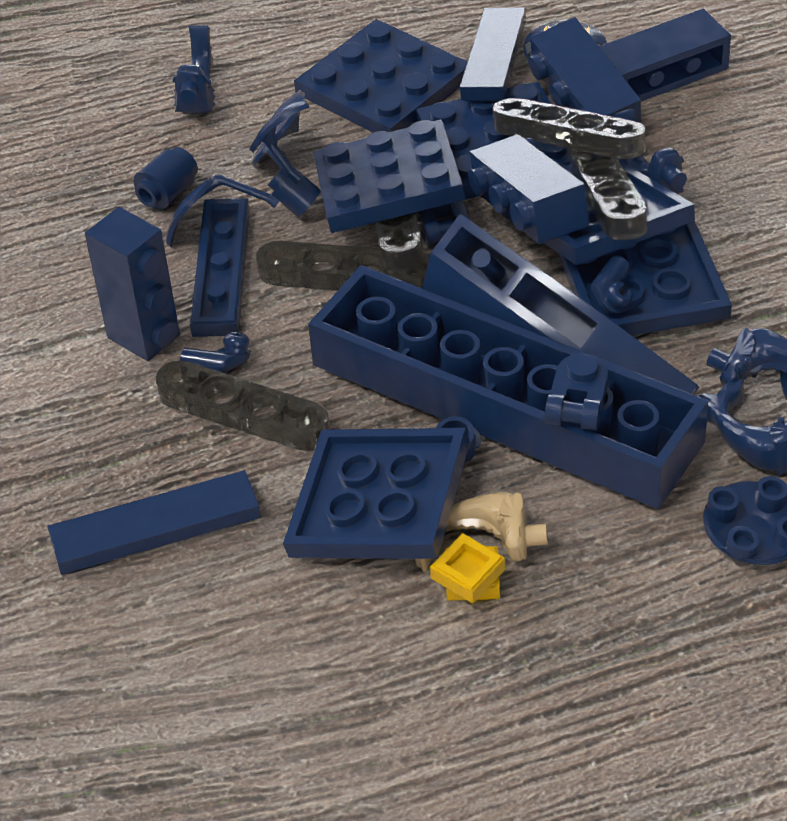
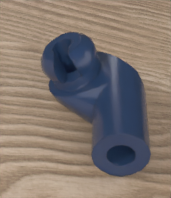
M620 256L611 257L591 284V291L602 310L612 314L624 312L632 301L631 289L626 293L622 289L623 281L630 273L631 267L627 260Z
M229 332L223 338L224 348L208 351L184 347L180 356V369L187 372L220 376L247 362L251 354V350L248 349L250 339L244 333Z

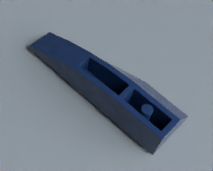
M460 214L432 250L422 289L694 395L700 388L695 382L610 319Z

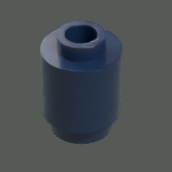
M180 147L163 150L135 174L133 182L137 198L148 207L160 210L165 209L194 183L195 175L198 173L195 159L188 151Z

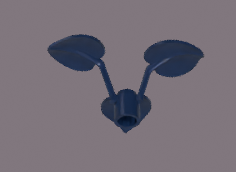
M299 90L277 109L274 115L260 129L249 149L254 153L259 146L251 162V165L254 167L266 152L280 167L278 173L267 184L274 190L272 194L220 174H216L213 177L210 176L184 199L174 213L166 233V243L171 248L176 228L183 215L198 199L221 185L264 200L273 208L281 202L298 218L321 193V190L293 167L277 147L278 141L281 138L299 132L300 111L310 108L305 100L304 92Z

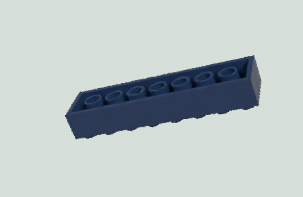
M363 265L359 266L308 323L314 366L438 418L463 417L469 420L473 428L477 429L480 435L656 509H659L705 443L708 400L606 360L603 361L608 368V389L598 430L581 429L580 423L565 421L562 422L561 426L545 424L546 402L548 394L551 393L558 365L567 356L585 352Z

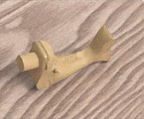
M495 492L458 502L452 506L445 531L446 533L450 530L474 528L492 532L495 537L501 539L503 548L506 549L510 559L515 562L526 559L528 546L549 544L547 524L528 525L524 502L520 493ZM415 559L417 567H420L425 572L430 566L432 559Z

